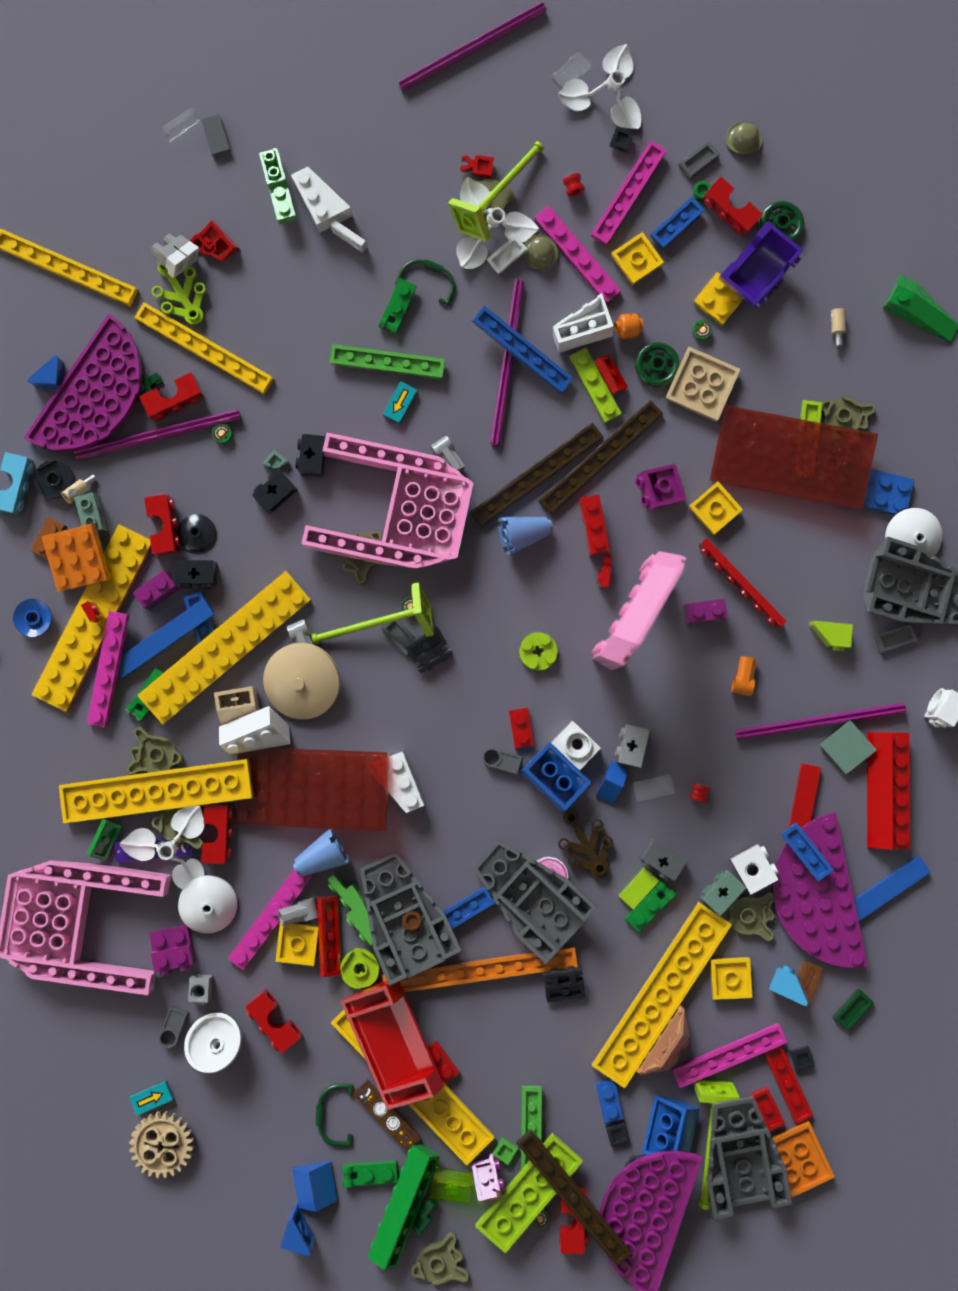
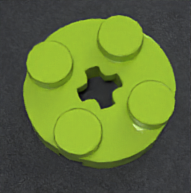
M535 632L526 636L521 642L519 649L522 663L536 671L549 668L555 662L558 653L555 641L548 634ZM536 646H539L540 649L543 648L544 652L541 653V657H538L537 654H533V651H535Z
M356 948L348 952L341 962L342 978L352 988L361 989L371 986L378 977L380 963L373 952L364 948ZM363 964L365 972L357 973L355 965Z

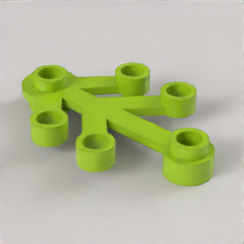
M163 265L158 266V271L162 276L168 278L176 293L163 290L160 286H154L152 288L153 296L157 299L164 298L180 302L185 307V309L173 307L170 302H164L161 305L162 311L166 315L174 314L185 317V320L191 325L199 324L204 316L200 306L203 295L207 290L203 283H196L194 286L196 295L193 304H191L189 296L193 281L197 277L196 270L193 267L185 269L186 279L182 289L176 277L172 278L168 274V269H162ZM189 271H194L192 276H188ZM199 287H203L201 292L197 291ZM157 290H161L159 295H155ZM171 306L170 310L165 311V307ZM192 312H196L195 317H190Z

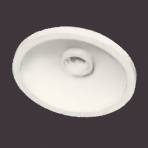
M909 508L899 512L891 519L886 529L885 538L889 536L922 547L928 551L927 553L935 556L941 546L943 535L941 525L932 513L920 508ZM918 534L921 535V539L919 541L917 540Z
M206 875L195 878L183 888L178 901L180 917L189 928L196 932H218L228 926L236 914V893L233 887L220 877ZM208 905L211 909L206 911L203 907Z
M210 1013L198 1019L188 1031L185 1039V1055L190 1065L203 1073H216L227 1068L235 1060L241 1047L242 1036L238 1024L230 1016L223 1013ZM220 1043V1047L216 1049V1045Z

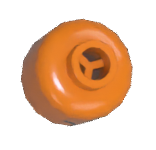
M636 313L621 314L614 323L615 333H618L621 339L637 338L643 332L642 318H639Z

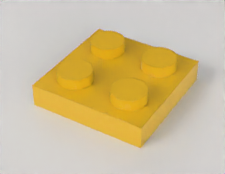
M643 232L611 253L612 258L632 286L664 264V261Z
M717 272L696 297L693 304L723 326L743 299L718 279L721 274Z
M718 481L689 506L690 510L712 535L716 534L743 510Z
M280 922L275 962L314 966L319 935L318 925L293 923L282 926Z
M749 957L710 959L713 1000L752 998Z

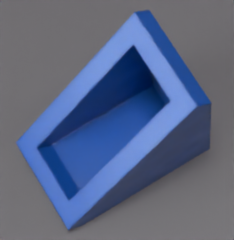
M54 355L30 376L27 381L37 388H58L63 381L64 362L57 355Z
M610 761L595 796L613 804L624 786L628 768Z

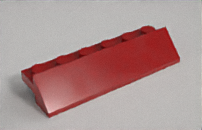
M866 732V738L876 748V751L866 758L867 848L910 849L909 732Z

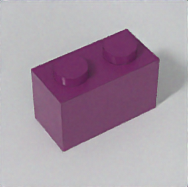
M163 570L135 590L133 594L144 609L150 610L180 587L174 583V578L171 574Z
M725 599L688 603L683 606L686 624L728 618Z

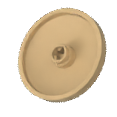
M293 643L281 648L268 661L263 676L265 693L271 704L282 714L294 719H311L326 712L337 699L341 684L340 673L332 657L320 647L309 643Z

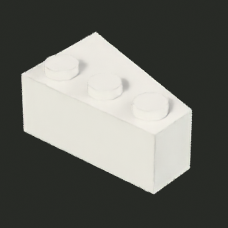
M602 293L589 304L583 305L576 313L570 314L553 326V338L558 353L613 336L614 326Z
M269 706L219 727V745L230 755L290 744L289 725Z

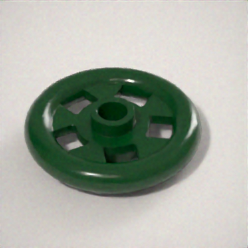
M776 201L768 205L763 210V215L759 221L761 229L767 221L772 220V224L793 242L801 236L804 230V217L801 210L788 201ZM780 209L782 214L774 216L773 211ZM789 211L792 212L795 216V218L792 220L787 215ZM778 222H783L784 226H780ZM791 225L796 227L793 234L788 231Z
M653 342L644 346L638 352L635 360V369L638 377L645 384L653 387H662L673 382L680 366L677 352L671 346L662 342ZM656 350L664 351V356L655 355ZM646 354L651 356L648 363L643 361ZM672 359L673 367H667L666 360ZM658 362L661 367L656 368L654 363ZM647 368L653 373L651 377L644 372ZM665 372L667 377L660 379L658 374Z

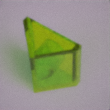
M436 1167L430 1198L469 1204L473 1188V1173Z

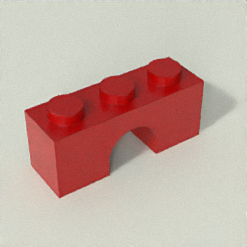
M720 176L705 193L702 200L709 209H713L718 213L722 221L728 222L734 232L744 237L763 213L750 202L743 208H734L729 202V196L735 188Z
M192 372L174 380L177 392L172 398H163L157 388L139 396L149 418L153 421H161L167 417L166 415L172 412L178 413L185 406L197 404L205 397Z
M168 494L144 497L146 516L150 519L161 518L163 521L162 530L157 534L149 535L152 554L162 556L179 553L181 541L180 537L176 534L178 521L173 513V510L176 509L174 499H171Z
M598 494L581 497L579 506L586 530L585 539L588 555L592 557L608 554L610 549L600 496Z
M204 804L203 824L214 825L218 829V838L214 842L206 841L202 843V863L225 864L232 857V847H229V842L233 837V828H230V820H233L234 809L231 808V804Z
M266 988L245 1006L247 1009L246 1013L252 1020H256L263 1035L267 1034L271 1040L272 1047L276 1051L279 1050L282 1054L301 1038L302 1032L291 1019L284 1024H276L272 1021L270 1013L276 1008L278 1002Z
M579 1186L589 1199L588 1193H585L584 1186ZM560 1198L561 1213H570L575 1217L572 1224L560 1226V1253L584 1254V1246H588V1234L585 1233L583 1224Z

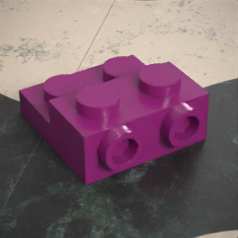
M676 464L645 470L636 475V486L642 492L641 504L643 507H646L647 511L686 500Z
M186 924L149 932L154 973L160 972V975L171 973V969L179 968V971L188 970L191 968L190 965L196 962L190 929Z

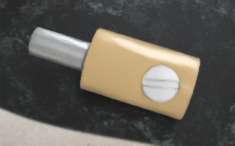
M838 308L831 310V334L835 335L836 347H841L842 334L846 333L845 309Z
M91 475L84 481L79 479L61 492V494L71 504L75 501L74 497L81 496L89 491L88 486L97 479L94 475Z

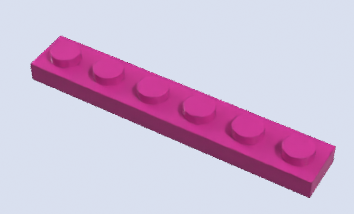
M653 141L649 142L591 233L592 238L605 246L608 245L664 157L666 149Z
M549 205L534 217L535 222L556 243L559 250L598 295L602 293L606 304L621 293V289Z
M109 611L87 724L103 728L108 727L130 617L128 614Z
M294 869L231 953L228 960L244 970L280 922L278 910L291 906L314 875H298Z
M776 1023L671 1069L679 1088H682L788 1042L780 1024Z

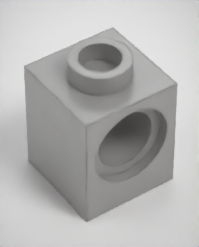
M193 974L189 978L188 1002H194V1005H205L212 999L213 975ZM197 986L204 988L205 993L203 995L197 992Z

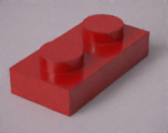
M611 355L600 357L595 361L598 371L602 374L612 394L623 392L628 388Z
M528 708L510 710L509 716L515 749L534 746Z
M437 1040L428 1046L444 1084L460 1074L459 1069Z
M767 1086L749 1094L754 1097L769 1132L785 1124Z

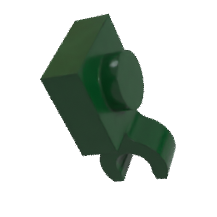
M158 373L152 374L148 379L145 375H142L137 401L141 400L139 396L152 391L153 387L163 383Z
M432 1198L431 1201L428 1200L424 1207L420 1206L412 1229L418 1236L423 1233L433 1220L429 1214L439 1205L435 1198Z

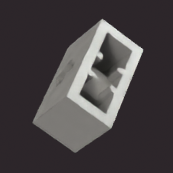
M625 724L624 728L621 727L619 739L622 740L620 747H616L614 756L617 758L616 762L641 768L650 730ZM633 740V744L636 747L629 751L630 748L627 746V743H631Z

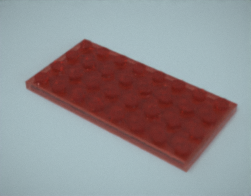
M725 405L709 481H718L720 483L862 510L878 434Z
M266 748L238 753L237 761L249 759L254 798L236 800L235 824L372 831L387 830L389 752Z

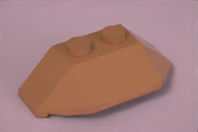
M681 1004L637 1069L640 1075L668 1070L670 1066H674L677 1063L680 1051L688 1046L690 1034L685 1009Z

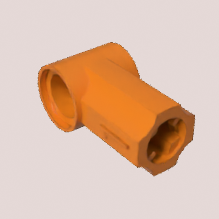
M740 656L731 692L752 696L755 686L754 674L757 659Z

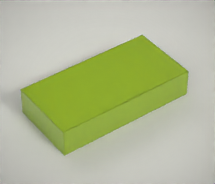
M644 867L618 896L634 910L659 880Z

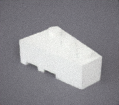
M309 167L291 175L293 183L319 233L330 228L334 220L340 223L353 216L351 207Z
M404 751L367 766L405 813L425 805Z

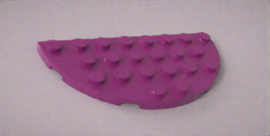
M108 313L24 436L25 440L41 448L54 451L80 450L95 445L109 437L130 415L141 388V358L131 334L111 314Z
M831 812L812 819L801 829L834 870L818 882L786 842L779 853L775 866L779 874L776 875L778 880L772 883L774 906L786 932L808 954L835 966L847 968L868 967L836 812Z
M664 1151L643 1156L625 1166L613 1178L605 1191L600 1213L632 1252L618 1266L615 1265L607 1254L606 1256L616 1272L633 1284V1288L638 1291L659 1290L702 1162L701 1155L682 1151Z

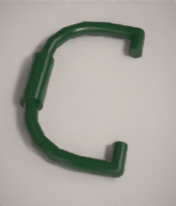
M427 259L410 260L403 265L398 273L395 285L398 279L402 278L408 267L414 264H422L426 268L444 273L449 278L450 292L447 299L440 298L439 303L447 306L450 304L455 291V281L451 273L443 268L442 265Z
M353 1084L331 1085L319 1096L318 1104H316L315 1125L322 1140L329 1145L351 1146L352 1134H347V1141H335L328 1138L322 1129L324 1117L323 1100L327 1093L335 1089H348V1096H353Z

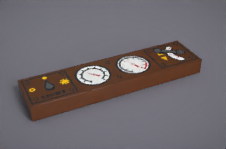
M368 1079L353 1092V1095L406 1152L421 1138L418 1132L395 1108L386 1109L380 1092Z

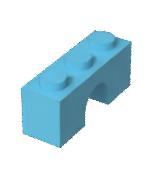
M8 452L4 454L0 470L10 474L13 478V483L9 489L0 490V511L19 515L20 511L24 508L23 499L25 493L29 490V477L34 471V461L28 457Z

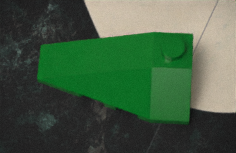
M901 274L899 275L883 309L947 342H951L958 328V323L917 282Z

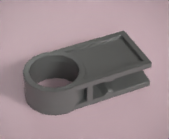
M488 748L484 751L482 759L485 765L517 774L522 756L496 748ZM489 750H495L498 753L499 760L496 764L490 765L485 761V754Z
M173 1005L169 1008L158 1037L161 1046L171 1048L176 1045L189 1011ZM172 1031L176 1037L175 1042L172 1044L166 1043L162 1037L163 1032Z

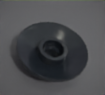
M193 514L186 517L180 523L178 536L183 547L192 552H201L208 549L214 543L216 528L208 517L201 514ZM194 529H198L197 535L192 534Z

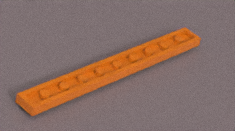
M571 946L561 948L547 964L535 953L530 952L435 966L412 978L401 981L400 984L404 992L540 973L551 971V968H557V970L566 969L568 966L578 967L575 947ZM383 974V981H386L385 974Z

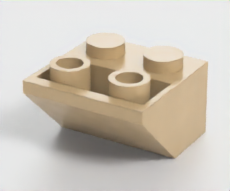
M254 686L214 693L216 710L221 725L260 710L257 689Z

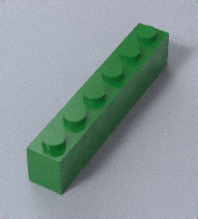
M423 1144L412 1145L409 1149L406 1162L400 1171L398 1182L393 1188L390 1202L385 1208L382 1222L377 1228L376 1237L370 1246L367 1258L384 1271L397 1267L440 1159V1155Z

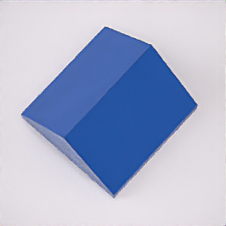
M331 1161L292 1168L298 1207L300 1209L316 1212L338 1200Z
M297 1203L294 1205L280 1248L309 1256L311 1255L316 1238Z

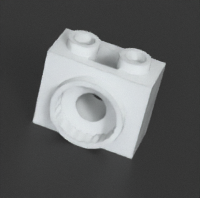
M941 688L934 694L924 715L929 720V724L937 728L955 726L958 721V693L956 691Z
M573 721L551 742L578 770H581L601 749ZM578 738L582 741V747L575 750L572 747V742Z
M758 844L730 858L750 894L777 881L776 875L779 874L774 863L770 865L766 859L769 855L764 846L760 847ZM756 865L758 872L755 875H749L747 873L748 866Z

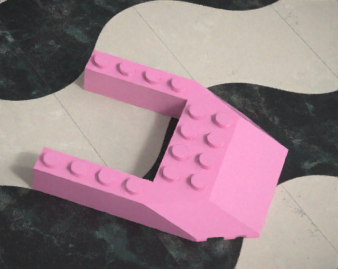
M327 432L323 447L325 457L397 472L382 541L306 525L301 543L304 548L377 564L413 569L458 558L473 482L461 475L459 471L451 467L439 456Z
M659 551L644 561L639 569L641 572L639 577L641 583L634 586L629 594V597L632 599L629 603L626 602L619 612L621 618L619 621H614L608 631L611 633L610 637L595 645L591 652L594 655L592 658L594 661L610 670L620 668L627 663L629 657L640 646L681 575L684 562L686 561L685 557Z
M52 860L9 874L0 921V957L8 960L15 968L18 967L31 979L149 995L154 991L156 973L153 970L80 960L91 888L97 887L164 897L169 894L171 874L101 864Z

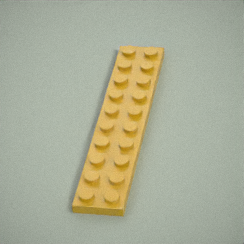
M118 524L104 552L111 579L87 585L31 695L68 712L102 646L109 611L119 612L151 549L150 539ZM87 601L93 604L96 603L101 610L100 616L102 620L97 623L90 622L81 604Z
M287 571L283 572L137 696L164 725L311 601V599Z
M249 759L59 785L63 824L254 798Z
M700 902L696 904L593 1061L592 1066L623 1088L627 1086L732 926L731 923Z
M343 1010L331 1021V1024L365 1059L345 1010ZM446 1084L434 1097L408 1104L466 1166L495 1138V1135Z

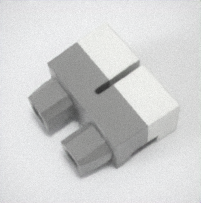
M171 234L164 237V247L159 243H155L151 247V254L157 258L156 265H163L167 268L168 274L172 278H175L197 261L199 250L198 246L182 235L175 238Z

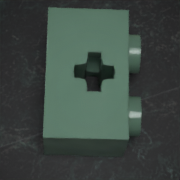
M93 492L74 497L81 525L95 523L98 535L108 533L109 530L100 497Z
M728 870L720 871L715 876L714 883L711 886L707 885L702 890L700 897L719 916L747 888ZM720 887L725 892L723 895L718 891Z

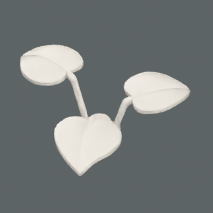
M628 44L612 49L604 57L603 70L610 74V76L596 89L588 93V86L584 81L573 79L568 81L559 92V98L567 108L573 111H583L590 106L589 96L607 86L610 91H617L616 101L618 104H615L611 109L613 122L618 127L625 129H638L641 126V113L636 101L631 97H624L622 101L620 100L621 86L633 71V61Z
M467 177L461 188L460 200L478 206L489 195L490 191L483 184ZM499 207L485 209L482 212L489 213L486 218L489 230L492 227H498L501 223L503 227H506L505 236L508 240L516 234L524 243L538 231L537 225L522 213L510 212L505 217V212ZM465 237L460 240L456 253L462 268L474 269L484 263L488 250L484 245L480 244L482 240L478 239L476 241L472 237Z
M199 805L184 807L174 814L171 826L179 833L171 842H166L159 847V845L155 844L156 837L154 833L146 828L136 829L120 842L121 848L137 860L147 861L155 856L156 848L161 859H171L172 861L180 862L181 864L177 865L173 870L172 879L181 889L193 879L205 876L203 865L197 859L191 858L185 863L183 859L174 856L177 852L175 843L182 834L186 838L191 839L198 837L203 832L205 826L203 824L204 817Z

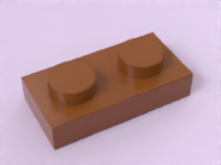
M47 517L30 551L48 559L41 536L64 531L67 526Z

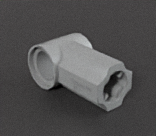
M444 436L430 446L436 456L444 459L447 464L457 471L461 472L465 468L464 463L455 452V447L447 436Z
M305 619L287 626L290 638L294 643L314 645Z
M315 898L301 900L298 904L279 909L278 917L281 925L286 926L299 921H309L318 918Z

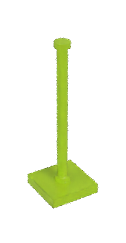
M536 141L533 144V148L478 206L454 198L448 202L459 233L488 242L491 234L482 212L527 164L544 150L542 143Z
M419 582L411 584L412 609L321 634L314 633L312 634V641L317 645L324 640L412 616L416 617L426 637L432 636L434 631L431 604Z
M701 1079L693 1084L699 1102L711 1103L701 1200L698 1203L699 1208L707 1210L710 1209L707 1174L713 1104L739 1099L740 1097L733 1082Z

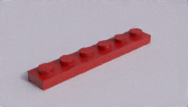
M707 538L698 545L701 548L700 552L706 558L709 557L714 562L713 566L718 571H723L727 575L726 579L733 586L736 585L740 589V594L745 599L749 598L754 603L752 605L754 609L759 613H763L767 617L766 621L772 627L776 626L779 628L787 622Z

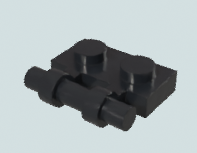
M437 626L433 628L434 635L426 637L423 634L404 646L414 664L420 660L423 664L417 667L420 674L426 670L430 671L434 665L448 660L447 657L453 654L450 648L444 651L441 649L447 642ZM436 651L438 655L428 660L426 656Z
M568 966L566 969L557 970V968H551V971H543L544 979H552V981L544 982L546 1001L554 1002L585 998L583 977L576 978L575 976L583 975L582 967ZM569 976V979L558 980L560 977Z

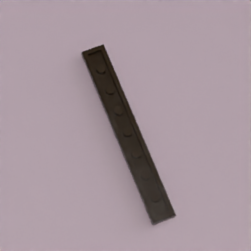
M651 400L647 402L538 502L552 515L663 415V412Z
M592 422L470 511L481 527L485 526L604 438Z
M530 1129L516 1141L519 1148L615 1265L618 1266L630 1256L632 1252L534 1131Z

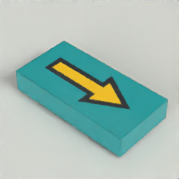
M400 381L383 412V416L400 424L417 393V389Z
M166 1080L130 1096L129 1099L136 1116L172 1101L174 1097Z

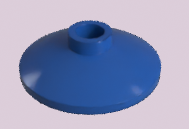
M24 600L14 610V626L25 636H40L51 625V610L41 600ZM37 615L38 619L34 622L32 617Z

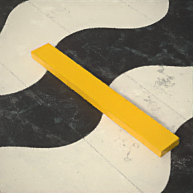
M0 229L1 251L131 307L138 292L136 287Z
M145 302L134 318L136 321L264 395L274 380L272 376Z

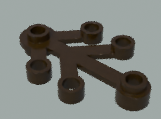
M572 809L566 810L563 814V820L566 824L572 826L581 844L561 838L558 841V846L561 850L569 849L587 854L591 860L590 862L579 859L576 855H570L567 860L568 864L571 867L579 866L590 869L592 875L596 878L605 877L609 873V864L606 862L609 848L613 845L612 838L604 836L601 839L602 848L599 857L594 851L599 832L604 826L603 822L600 819L592 821V831L588 840L578 823V813ZM569 814H573L575 816V819L573 821L568 820ZM597 821L601 823V827L598 829L594 827V823ZM606 838L611 841L609 845H604ZM565 840L568 844L563 848L560 846V843ZM573 857L576 858L577 863L571 864L570 859ZM602 865L603 871L598 872L596 867Z

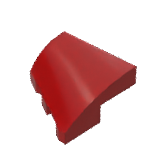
M213 220L199 234L196 233L189 240L199 247L198 252L221 261H225L240 249Z

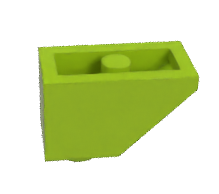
M812 621L809 623L811 629L826 647H833L832 651L844 652L846 648H851L853 624Z

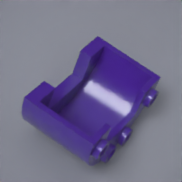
M768 221L756 234L749 246L734 263H730L718 279L753 309L755 307L759 309L772 295L770 292L772 288L775 287L777 289L784 281L782 277L791 266L794 268L800 262L801 258L799 256L803 249Z

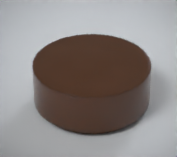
M409 911L403 916L402 924L406 930L413 932L421 927L422 919L417 912Z

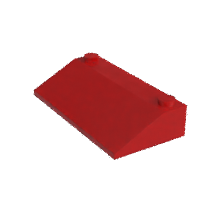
M386 980L341 1000L387 1110L432 1098L445 1087L400 982L389 986Z

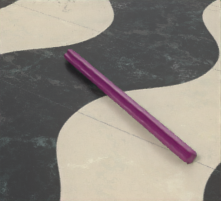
M540 2L404 77L398 81L400 89L406 91L545 14V4Z
M519 279L514 280L508 325L516 332L524 281ZM506 349L503 352L490 444L493 446H499L501 442L513 355Z
M236 409L95 444L84 449L74 450V455L77 460L214 427L218 424L241 420L239 410Z
M904 703L738 729L735 730L737 740L847 723L849 720L853 722L906 713V706Z

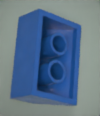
M550 742L520 771L560 812L566 811L591 784Z
M655 1095L642 1153L646 1155L664 1151L690 1153L700 1108L685 1101Z

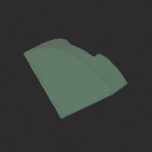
M274 449L262 464L270 469H280L290 462Z

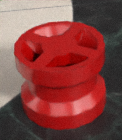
M579 173L571 174L563 179V185L567 187L566 193L568 197L579 195L585 190L584 185L581 184V175Z
M692 783L693 791L689 798L708 803L707 795L711 792V788Z

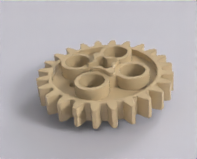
M158 1111L155 1117L149 1114L148 1120L143 1118L141 1124H137L135 1127L137 1131H133L131 1134L134 1138L129 1142V1144L134 1146L129 1152L135 1153L131 1159H138L136 1167L142 1165V1173L145 1170H149V1177L155 1172L156 1178H159L161 1173H163L164 1178H167L169 1172L174 1176L176 1169L180 1172L183 1169V1165H187L189 1162L187 1158H191L192 1153L190 1151L194 1148V1145L189 1143L193 1142L194 1137L188 1136L192 1129H185L188 1122L181 1124L183 1117L176 1120L175 1113L168 1117V1111L163 1116ZM149 1130H154L157 1133V1137L151 1136ZM169 1132L175 1133L177 1139H172L169 1136ZM147 1150L153 1151L155 1157L149 1156ZM167 1152H171L174 1155V1159H170L167 1156Z

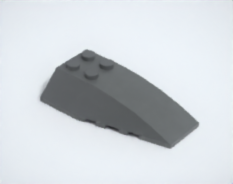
M888 536L871 558L862 593L868 612L900 622L958 624V572L953 567L941 562V559L927 553L928 551L924 548Z
M497 840L473 868L486 889L490 891L496 905L504 913L507 922L513 927L516 936L545 964L564 946L598 907L569 879L501 840Z
M396 852L360 868L373 949L389 986L412 978L462 952L446 915ZM409 911L417 912L422 919L421 927L413 932L406 930L402 924L403 916Z
M753 1096L713 1104L707 1184L714 1220L734 1216L732 1207L764 1200H769L772 1208L792 1205L786 1167Z

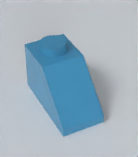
M786 965L783 968L777 967L769 990L799 1004L808 1006L810 1001L799 976L794 973L795 970Z

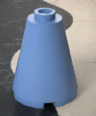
M502 517L498 519V522H501V526L498 527L499 538L502 547H506L508 550L505 552L507 555H512L549 536L553 530L551 520H548L546 517Z
M331 828L294 859L293 867L298 875L306 876L346 865L350 860L348 854L344 856L343 852L346 848L343 842Z

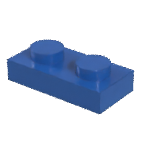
M607 1079L595 1082L604 1123L623 1119L615 1081Z

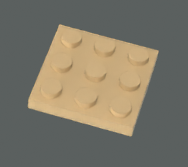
M688 346L665 400L717 422L741 369Z

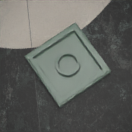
M851 720L820 744L845 774L849 773L876 751V748Z

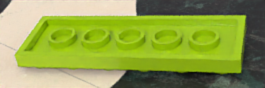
M554 1133L543 1143L570 1176L583 1162V1159ZM529 1160L502 1192L503 1199L495 1200L477 1221L475 1227L506 1253L556 1192Z

